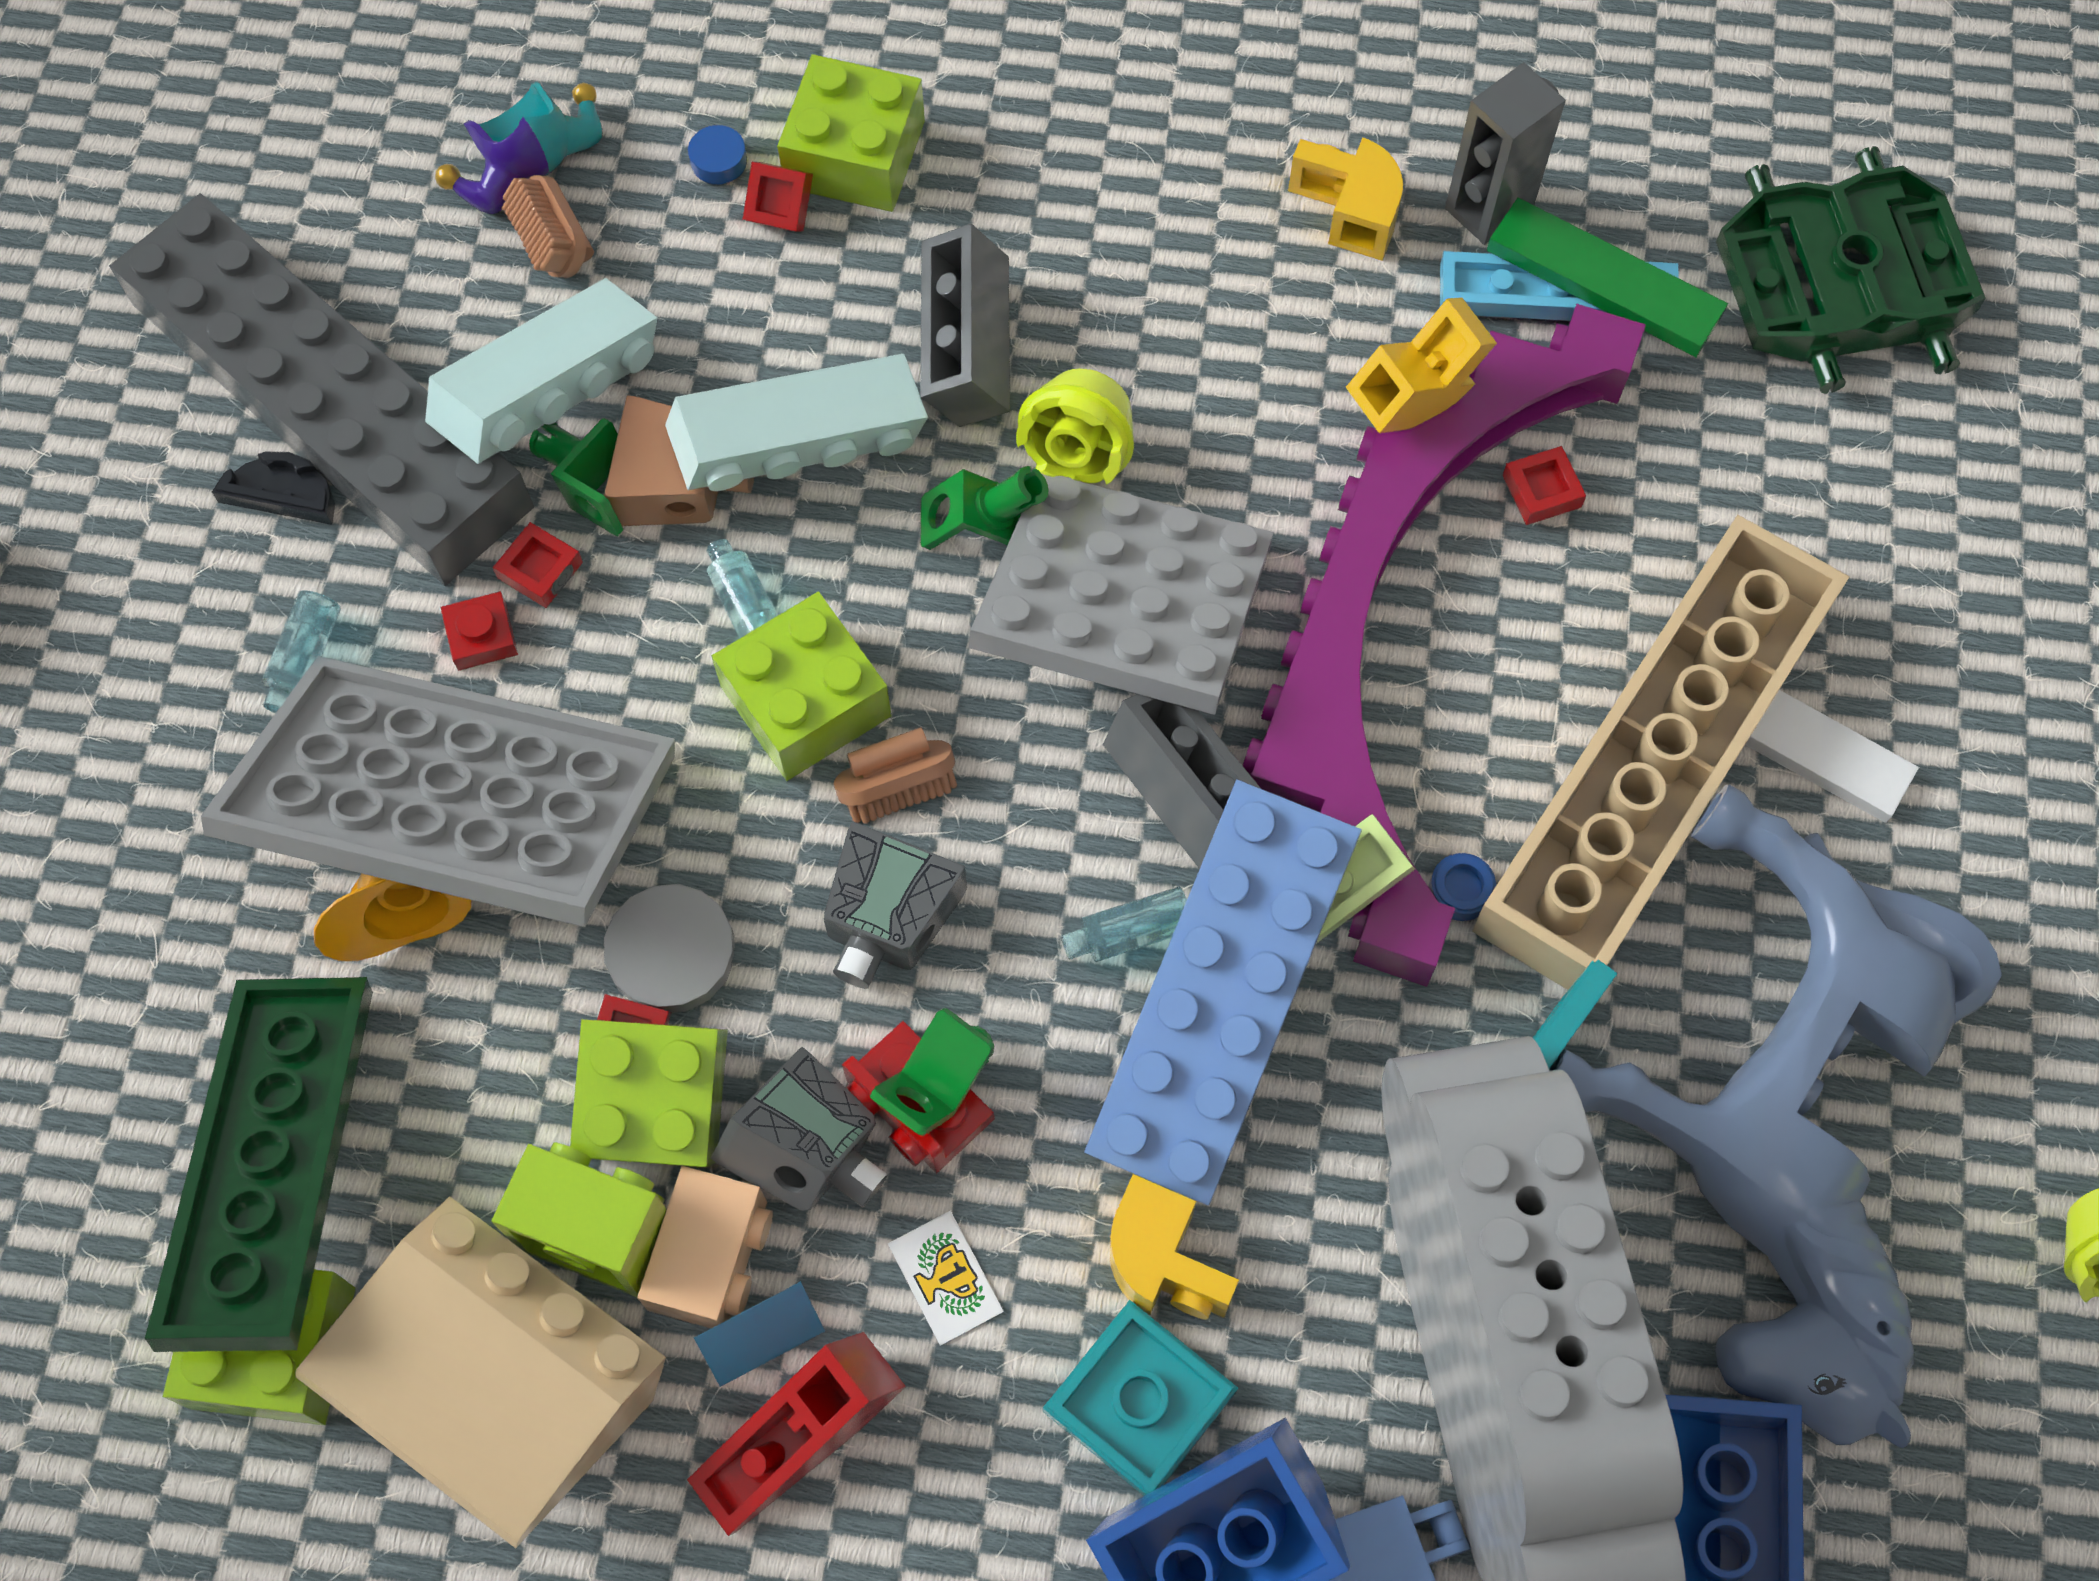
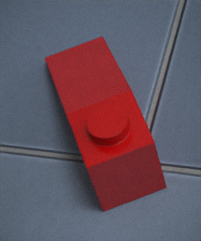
M864 1332L826 1344L713 1453L687 1481L725 1533L730 1536L740 1530L858 1433L906 1385Z

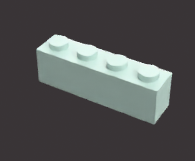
M604 278L429 377L425 422L479 464L499 451L510 450L521 438L544 424L555 423L566 411L584 400L598 397L609 385L629 373L641 371L649 363L654 353L653 340L658 317L607 278Z
M903 353L677 396L674 399L665 426L687 490L709 487L711 491H722L738 485L744 479L766 475L769 479H780L796 473L801 467L823 463L825 467H838L851 462L858 455L878 451L882 456L901 453L913 445L928 416Z

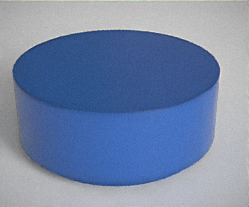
M723 125L705 127L699 130L689 142L688 155L694 174L706 183H729L737 179L746 168L747 154L744 140L736 130Z
M1467 853L1453 854L1441 860L1435 867L1429 882V889L1437 901L1455 908L1452 920L1469 921L1478 918L1485 902L1496 887L1495 875L1490 866L1481 858Z

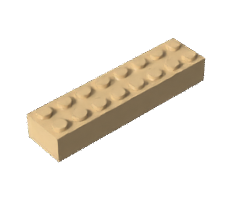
M1737 514L1485 902L1472 932L1567 990L1592 961L1600 960L1605 965H1608L1850 576Z

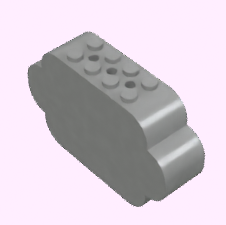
M1530 1036L1388 1059L1382 1077V1108L1387 1144L1392 1162L1389 1172V1198L1393 1229L1467 1540L1482 1580L1686 1581L1682 1548L1675 1522L1683 1501V1475L1677 1436L1587 1117L1573 1081L1564 1070L1549 1071L1540 1047Z

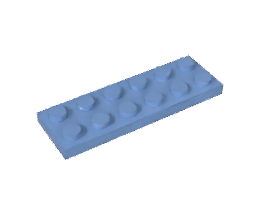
M1236 779L1084 1153L1205 1205H1210L1362 829Z

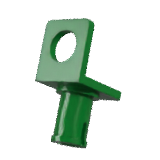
M602 418L582 440L561 428L557 423L541 426L542 430L552 435L551 439L538 430H534L529 440L530 452L536 457L543 458L556 466L550 474L569 508L618 537L624 528L609 500L596 491L609 477L618 436L613 423L606 418Z
M1025 466L1020 468L1014 475L998 483L962 469L922 496L921 547L931 550L964 529L1008 545L1021 514L1034 505L1041 504L1048 497L1049 489L1045 477L1036 468L1031 472V466ZM949 497V513L944 523L937 528L935 518L938 507L945 498Z
M943 1008L935 1014L903 1070L875 1086L870 1094V1098L915 1133L924 1136L955 1115L983 1067L989 1062V1057L993 1056L995 1048L993 1040L985 1029L979 1026H971L949 1009ZM897 1094L915 1100L924 1108L926 1113L907 1107L899 1100Z

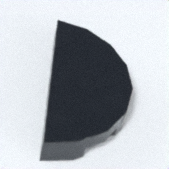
M265 451L257 455L259 459L245 463L235 472L229 469L223 473L212 491L218 503L330 525L333 524L335 502L327 480L316 470L310 460L290 452Z

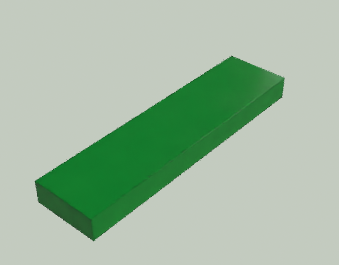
M1517 197L1489 239L1486 250L1607 313L1646 324L1644 332L1697 358L1728 305L1727 302Z

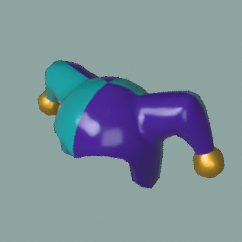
M536 81L531 84L529 91L520 101L501 115L480 124L468 120L464 125L476 147L485 158V169L481 180L465 179L461 176L456 166L444 164L436 170L435 179L437 184L443 189H453L461 198L481 212L488 214L498 213L502 210V206L505 203L503 195L514 178L529 179L534 175L547 176L561 164L567 155L588 149L601 140L603 131L594 105L597 99L595 88L587 83H580L574 87L572 95L575 103L579 105L577 117L563 114L549 94Z

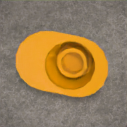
M361 873L351 892L335 900L320 915L313 929L314 944L324 956L337 961H360L372 958L414 941L430 938L449 931L464 920L471 909V900Z

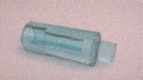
M719 539L711 543L706 550L712 561L707 568V575L739 638L775 618L778 614L747 554L743 551H734L727 539Z
M303 590L298 592L261 680L263 685L269 689L263 703V707L276 713L316 657L323 656L341 612L340 605L331 598L313 591Z
M1180 886L1081 917V929L1061 935L1068 959L1090 953L1096 963L1172 938L1187 901Z

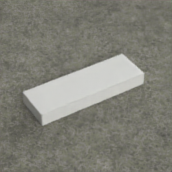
M1781 690L1778 691L1745 744L1885 823L1894 814L1919 769L1918 766Z

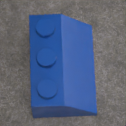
M1666 1395L1677 1436L1682 1465L1683 1501L1675 1522L1682 1548L1686 1581H1804L1802 1405Z
M1286 1417L1106 1517L1086 1539L1108 1581H1330L1349 1571L1351 1567L1323 1481Z

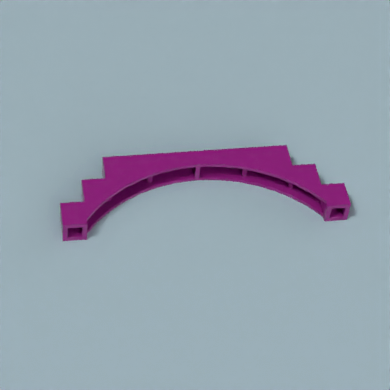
M1576 304L1569 326L1557 323L1549 348L1491 330L1490 335L1497 344L1469 375L1475 385L1454 405L1429 420L1406 430L1379 433L1376 428L1367 426L1356 459L1365 463L1360 478L1349 475L1338 507L1339 511L1347 513L1342 529L1330 526L1319 561L1328 564L1323 581L1311 578L1303 599L1300 613L1309 615L1303 633L1292 630L1282 657L1281 666L1290 668L1284 687L1272 684L1262 711L1261 719L1270 722L1265 739L1262 741L1252 738L1243 762L1245 770L1262 790L1352 826L1358 825L1373 814L1413 865L1386 812L1371 767L1362 721L1360 666L1364 626L1374 592L1391 556L1416 518L1448 483L1479 457L1518 432L1559 413L1600 400L1618 404L1630 375L1646 324ZM1415 868L1414 871L1354 915L1348 937L1360 941L1353 962L1427 987L1437 966L1455 908L1439 903Z

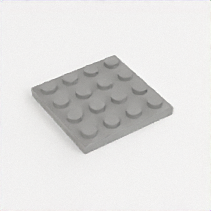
M1042 474L1048 484V497L1041 504L1034 505L1021 514L971 627L968 648L1215 715L1270 551L1274 532L1252 527L1245 523L1233 522L1191 511L1184 507H1176L1145 499L1127 492L1084 483L1069 477H1051Z

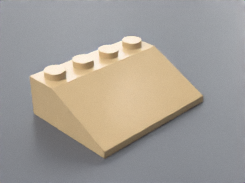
M448 1197L400 1241L296 1369V1378L514 1548H517L653 1402L666 1357L452 1197Z

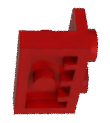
M902 1021L859 1061L854 1056H850L842 1064L846 1081L849 1083L845 1088L873 1115L878 1113L895 1130L888 1138L907 1161L916 1167L924 1160L937 1174L995 1120L994 1112L970 1089L952 1118L926 1135L921 1136L870 1098V1094L875 1086L903 1070L921 1039ZM897 1094L899 1100L907 1107L926 1113L924 1108L915 1100Z

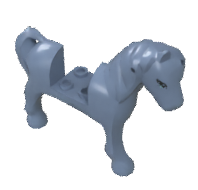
M1728 784L1719 791L1695 825L1691 837L1713 850L1733 849L1743 851L1777 875L1796 896L1806 913L1811 931L1809 961L1804 976L1786 1011L1763 1045L1738 1069L1720 1094L1707 1104L1688 1103L1653 1083L1642 1069L1630 1062L1609 1068H1593L1583 1058L1564 1049L1549 1068V1071L1561 1069L1569 1075L1578 1091L1585 1112H1595L1611 1116L1632 1124L1668 1146L1687 1162L1704 1197L1734 1231L1768 1256L1778 1275L1794 1295L1797 1306L1778 1318L1734 1324L1717 1339L1715 1349L1717 1363L1725 1383L1742 1395L1772 1403L1802 1405V1422L1835 1445H1851L1872 1434L1878 1433L1892 1444L1904 1448L1910 1443L1911 1434L1899 1406L1903 1403L1907 1373L1914 1364V1349L1911 1338L1912 1321L1907 1298L1899 1288L1897 1273L1878 1235L1868 1226L1865 1207L1861 1203V1199L1870 1182L1868 1170L1854 1152L1802 1115L1811 1108L1823 1089L1824 1082L1818 1079L1817 1076L1827 1059L1831 1061L1836 1059L1850 1042L1854 1031L1925 1077L1941 1056L1953 1025L1962 1018L1975 1013L1992 998L2002 976L1997 952L1984 932L1960 913L1916 895L1879 888L1857 880L1850 871L1842 867L1831 857L1818 833L1809 834L1803 839L1793 830L1785 818L1754 807L1744 792Z

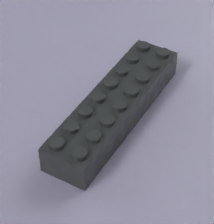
M199 193L109 265L136 309L297 454L310 460L316 470L444 586L449 584L534 508L519 470L499 453L477 464L427 424L425 419L428 391L203 194Z

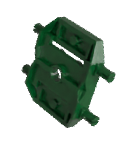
M1872 146L1871 150L1869 147L1864 148L1855 155V161L1861 173L1832 186L1812 182L1775 186L1768 165L1762 164L1760 170L1758 165L1750 168L1745 173V179L1748 182L1753 198L1722 227L1716 240L1752 348L1801 362L1807 361L1809 364H1812L1820 386V392L1828 394L1829 390L1831 393L1836 392L1846 384L1836 356L1921 342L1927 348L1935 374H1942L1943 371L1946 374L1955 370L1960 365V361L1956 356L1949 336L1954 329L1974 315L1986 299L1945 192L1905 166L1885 168L1880 150L1876 146ZM1782 223H1788L1796 244V254L1802 261L1813 292V302L1821 315L1812 316L1780 227ZM1855 248L1861 254L1867 255L1870 263L1863 265L1853 263L1845 257L1843 250Z

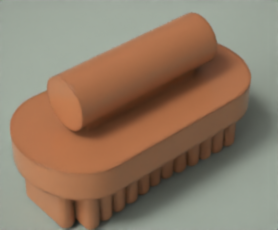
M534 175L529 179L514 178L503 195L505 203L502 209L505 211L514 229L518 231L517 233L521 241H523V246L526 247L525 251L534 265L533 268L537 271H547L552 277L570 278L580 270L582 264L592 258L594 250L558 183L552 177Z
M922 727L847 753L850 768L841 772L833 783L838 800L842 804L847 805L852 820L857 823L862 820L864 824H867L870 820L875 821L877 817L882 818L885 814L890 815L892 811L897 812L899 808L905 809L906 805L910 807L914 803L926 802L929 798L941 797L944 793L950 794L951 788L957 787L953 773L955 758L949 743L942 740L927 741Z

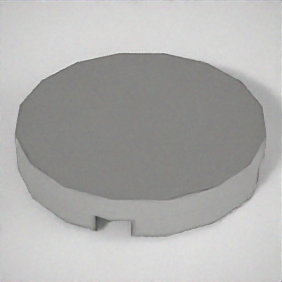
M681 884L652 886L631 896L612 916L604 937V963L618 991L630 1001L668 1010L672 1013L685 1012L710 1000L726 983L734 957V933L721 906L703 891Z

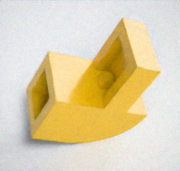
M1363 137L1356 155L1340 151L1332 145L1316 144L1300 139L1293 155L1288 191L1335 206L1328 241L1329 245L1383 261L1395 229L1403 191L1402 174L1397 162L1383 147Z
M1462 297L1448 298L1411 342L1380 345L1346 386V389L1379 433L1410 429L1446 411L1459 401L1475 385L1469 375L1494 348L1497 342Z
M1133 1174L1116 1211L1111 1229L1110 1264L1119 1288L1128 1300H1131L1149 1315H1151L1162 1290L1173 1295L1170 1301L1171 1305L1184 1313L1204 1320L1209 1318L1211 1312L1224 1318L1239 1279L1177 1253L1193 1217L1196 1201Z

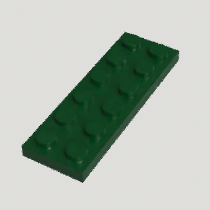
M367 977L236 980L145 1335V1340L153 1352L297 1350L373 995Z

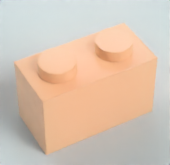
M681 1166L637 1297L647 1311L707 1328H713L730 1319L731 1315L736 1316L744 1311L752 1284V1277L744 1275L752 1249L759 1251L763 1249L773 1218V1211L765 1209L767 1200L761 1188Z

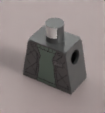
M852 821L847 831L824 912V923L828 937L845 945L833 973L850 985L868 989L882 960L905 970H911L915 967L967 890L965 866Z
M803 1047L730 1118L711 1157L720 1166L759 1186L761 1189L800 1211L811 1210L832 1186H835L864 1208L875 1196L888 1174L860 1154L876 1125L874 1115Z

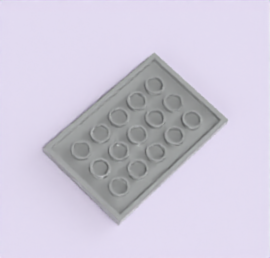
M317 656L201 815L204 836L586 927L675 758V739Z

